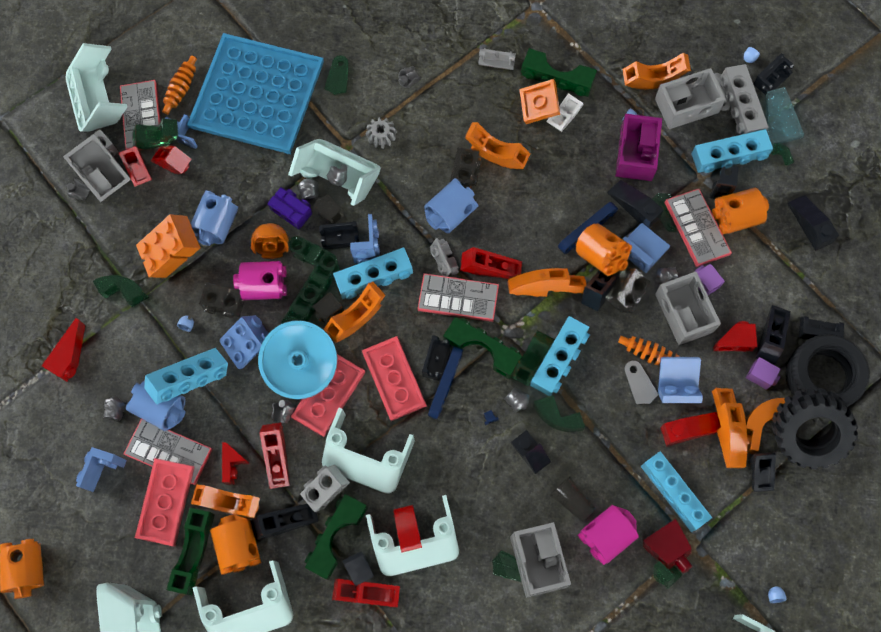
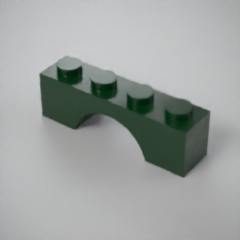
M531 48L528 49L521 69V75L527 79H535L541 82L554 79L556 87L559 89L568 90L579 96L587 97L590 94L597 73L596 69L579 65L576 69L568 72L557 71L548 64L546 53Z
M455 317L443 335V340H449L453 347L463 349L469 345H479L486 348L493 358V370L509 380L522 359L520 351L516 348H508L503 345L504 343L500 339L489 337L483 329L479 327L476 329L470 326V322L464 318L458 319Z
M346 494L336 502L334 515H330L325 523L327 528L323 534L320 533L315 541L317 545L313 552L310 551L305 559V568L326 580L330 579L338 564V560L332 551L334 536L345 526L359 525L368 509L365 504Z
M189 508L184 525L185 539L183 549L177 564L171 571L166 590L193 595V587H195L215 514Z

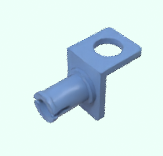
M184 114L180 122L168 117L164 118L167 122L163 121L162 127L174 131V136L179 143L195 149L198 147L193 138L185 136L189 121L187 115Z

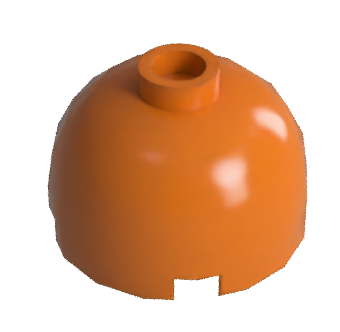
M273 223L262 224L253 232L251 250L254 254L257 252L262 254V258L275 259L282 257L285 251L286 253L288 252V235L281 226Z

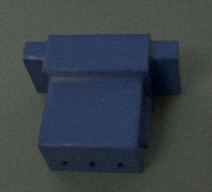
M492 410L484 413L486 422H484L485 426L498 421V417L495 418Z

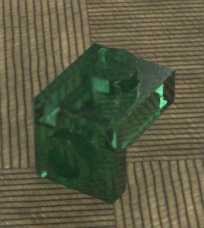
M659 561L653 567L654 578L667 589L682 577V573L675 566L668 570Z

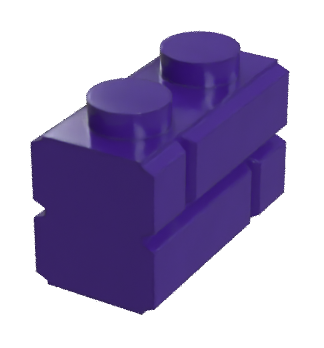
M279 188L275 196L268 201L271 211L298 230L301 229L312 215L311 205L304 199L300 201L296 198V194L290 189Z

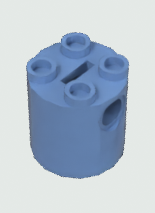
M454 178L425 204L424 209L429 225L435 230L440 228L445 233H450L478 207L477 202L473 198L474 192L469 187L464 188Z
M207 190L204 192L190 223L199 243L210 246L213 243L223 244L238 211V206L231 203L232 199L226 195H221L220 197Z
M145 381L134 385L131 391L133 396L126 406L127 411L163 431L171 429L182 421L185 415V410H183L185 406L184 396L178 395L169 401L156 404L144 389Z

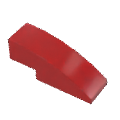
M413 505L394 509L401 553L422 548Z
M335 579L332 600L398 607L400 586L370 582L355 585L352 580Z

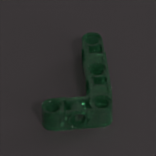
M294 236L288 242L292 255L303 261V263L307 262L314 266V269L291 304L281 324L290 321L308 322L334 279L333 273L338 272L340 268L337 257L334 254L302 237ZM297 245H302L301 249L295 250L294 247ZM328 262H334L333 266H326ZM309 293H315L313 298H306Z

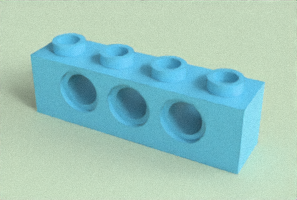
M764 129L695 145L691 154L697 172L709 173L717 168L725 167L727 169L734 164L740 163V165H744L752 160H764L768 158L773 147L767 130ZM711 155L717 156L718 159L713 158Z
M403 247L335 272L333 275L342 299H352L357 294L363 292L368 283L374 282L377 286H387L396 279L408 278L410 274H413V269ZM389 266L396 267L394 271L387 270ZM373 272H377L379 274L375 278L369 277V275ZM354 279L361 280L359 284H352Z
M570 316L567 318L534 375L530 386L551 397L553 392L557 394L562 385L559 382L562 376L566 377L571 369V366H569L571 360L576 361L581 352L578 349L580 344L585 345L590 336L587 333L589 326ZM573 338L576 343L570 345L566 342V339ZM564 354L566 356V360L560 361L557 359L556 355ZM554 370L557 376L554 378L549 377L547 371Z
M213 348L145 375L144 389L156 404L166 402L195 388L203 387L212 381L222 379L226 376L228 362L216 348Z
M661 451L641 465V468L691 532L697 530L712 518Z

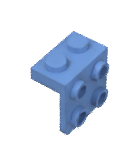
M368 214L369 241L350 243L354 264H360L380 255L377 220H373L372 214Z
M256 315L242 316L221 337L220 343L236 367L243 369L259 353L260 347L269 333Z

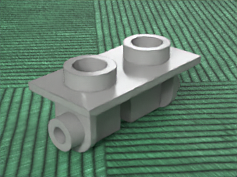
M486 48L480 49L478 65L513 70L516 53H512V51L509 53L488 50Z
M436 238L430 246V251L437 262L439 272L445 277H448L450 273L452 275L459 273V266L455 258L447 257L452 255L448 242L444 239L439 240Z

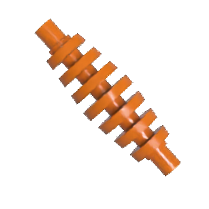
M190 56L188 62H183L174 74V78H171L168 91L165 94L166 97L163 100L165 104L162 110L163 113L169 115L171 109L177 108L178 103L181 102L186 92H188L191 80L194 77L193 73L196 71L194 66L197 60L196 57Z
M620 336L618 343L627 347L626 350L628 352L631 351V348L635 349L633 352L635 356H637L638 352H642L640 356L642 360H644L646 355H649L647 362L650 364L653 358H656L654 365L657 366L660 364L661 357H671L673 354L670 350L667 355L664 354L666 348L663 346L660 351H657L658 343H655L653 348H650L651 341L647 340L646 344L643 345L644 339L640 338L636 342V337L634 336L629 339Z

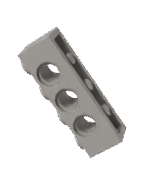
M743 64L725 68L720 76V84L725 87V98L731 104V115L736 121L738 134L743 135L764 129L767 130L769 127L747 65Z

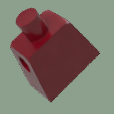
M676 519L643 540V547L667 570L677 565L682 573H686L692 568L691 563L687 559L691 555L692 548Z

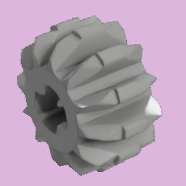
M380 117L378 121L372 119V125H367L366 137L370 144L374 143L375 148L381 145V148L384 149L385 144L391 146V141H395L397 133L394 123L389 122L387 117L383 121H381Z

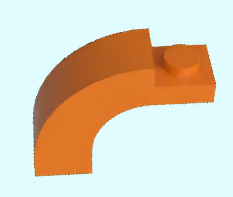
M685 53L663 64L645 65L636 61L622 69L625 85L643 90L657 89L660 84L679 79L682 75L691 71L689 57Z
M472 122L465 136V139L472 144L471 149L475 153L492 163L506 168L524 169L530 153L521 143L500 141L491 136L478 122Z
M374 282L368 283L360 297L348 309L330 318L324 327V331L335 343L347 338L376 314L382 306L380 304L386 295Z
M785 398L765 401L746 417L747 433H749L747 435V453L755 454L759 451L763 426L766 422L773 420L774 413H778V405L780 403L784 404Z
M196 484L191 504L231 515L236 514L245 518H255V514L259 509L260 498Z

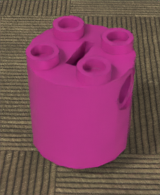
M280 261L242 262L239 266V274H234L233 277L234 288L240 290L242 300L281 299L283 296H287V286L284 285L283 279L287 275L286 266H283V263ZM271 277H274L273 281L271 283H268L269 279Z
M614 505L608 507L577 535L584 544L591 548L589 552L603 565L608 564L639 538L636 526L637 521L628 510Z

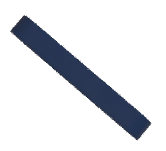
M609 202L564 238L558 245V248L564 254L569 253L576 247L578 238L588 226L597 223L603 225L616 214L618 208L612 202Z
M453 347L430 407L429 417L438 420L459 366L463 349Z

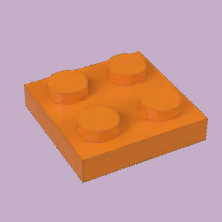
M554 79L519 89L523 119L526 124L560 115Z

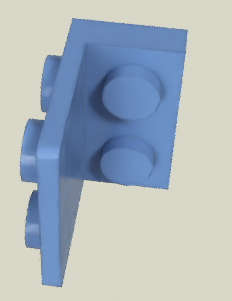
M643 223L628 237L623 238L624 241L632 245L628 259L645 273L670 248L669 244Z
M661 357L658 394L662 403H702L703 395L698 388L701 366L700 357Z
M92 447L85 456L83 470L77 475L76 486L94 492L104 466L116 469L117 466L124 468L127 460Z

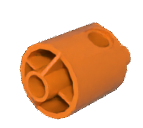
M754 187L716 198L712 215L715 220H718L721 233L729 234L764 224L767 220L769 203L767 198Z
M599 223L588 226L581 233L576 244L577 254L605 275H613L619 270H625L628 266L627 260L632 245Z
M236 514L221 518L218 526L210 530L221 575L245 570L246 566L252 567L261 564L250 519Z
M34 539L22 540L21 544L13 545L12 543L0 544V592H14V599L32 596L31 589L44 586L41 544L38 541H34ZM23 554L22 559L17 562L19 555Z

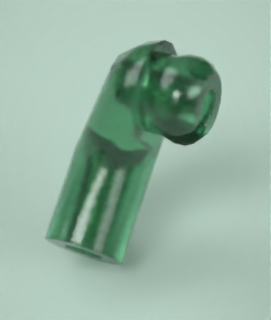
M780 143L772 145L773 150L771 154L781 155L785 166L794 163L791 151L787 146Z

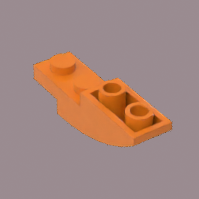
M566 268L535 270L508 279L509 294L547 297L548 291L571 292L574 294L584 293L585 286L587 285L585 276L569 275Z
M715 388L712 394L721 425L717 433L726 468H745L747 461V428L742 403H736L733 389Z

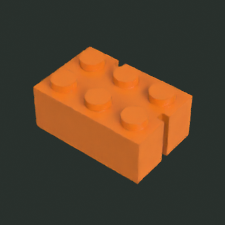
M169 214L136 244L141 259L145 260L143 264L148 277L167 278L188 260L187 257H191L200 249L188 217Z

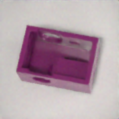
M625 114L620 130L615 177L645 181L653 180L658 165L662 118Z

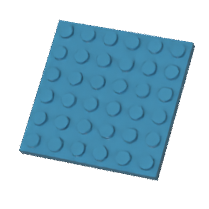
M223 33L187 126L194 130L291 154L324 60L321 57Z

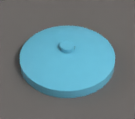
M290 321L274 328L264 339L258 356L259 370L264 382L275 393L290 399H306L323 391L332 381L337 369V351L330 336L319 326L306 321Z

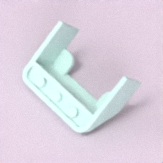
M83 43L67 69L66 83L78 129L81 132H90L116 124L127 109V104L109 103L103 79L109 72L105 59L112 50L111 46Z
M316 139L296 148L288 175L293 176L301 173L305 178L312 179L313 177L320 176L327 179L326 175L330 171V167L335 166L340 169V166L345 164L347 165V181L342 187L348 189V195L352 199L351 205L354 206L366 198L379 175L381 167L328 141Z
M338 408L326 438L322 465L327 467L336 465L347 479L386 494L394 492L414 445V436L409 434L402 453L390 450L385 453L382 461L379 462L345 449L347 436L340 428L346 414L342 408Z
M446 495L442 496L447 516L435 521L433 525L435 537L421 540L422 548L401 553L400 546H394L393 539L389 534H376L373 517L370 514L366 515L374 552L380 571L384 575L395 576L450 562L458 557L459 546Z
M269 561L275 582L266 585L262 589L261 598L263 604L224 618L221 609L217 605H209L205 588L193 587L200 619L207 632H269L290 624L293 619V611L279 562Z
M115 583L98 584L96 592L100 632H161L159 617L162 616L161 606L157 605L154 600L128 585Z

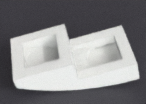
M568 93L559 106L560 115L548 118L547 123L562 132L584 104Z

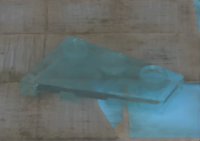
M786 87L768 91L766 94L767 124L769 127L767 133L772 146L803 138L804 132Z

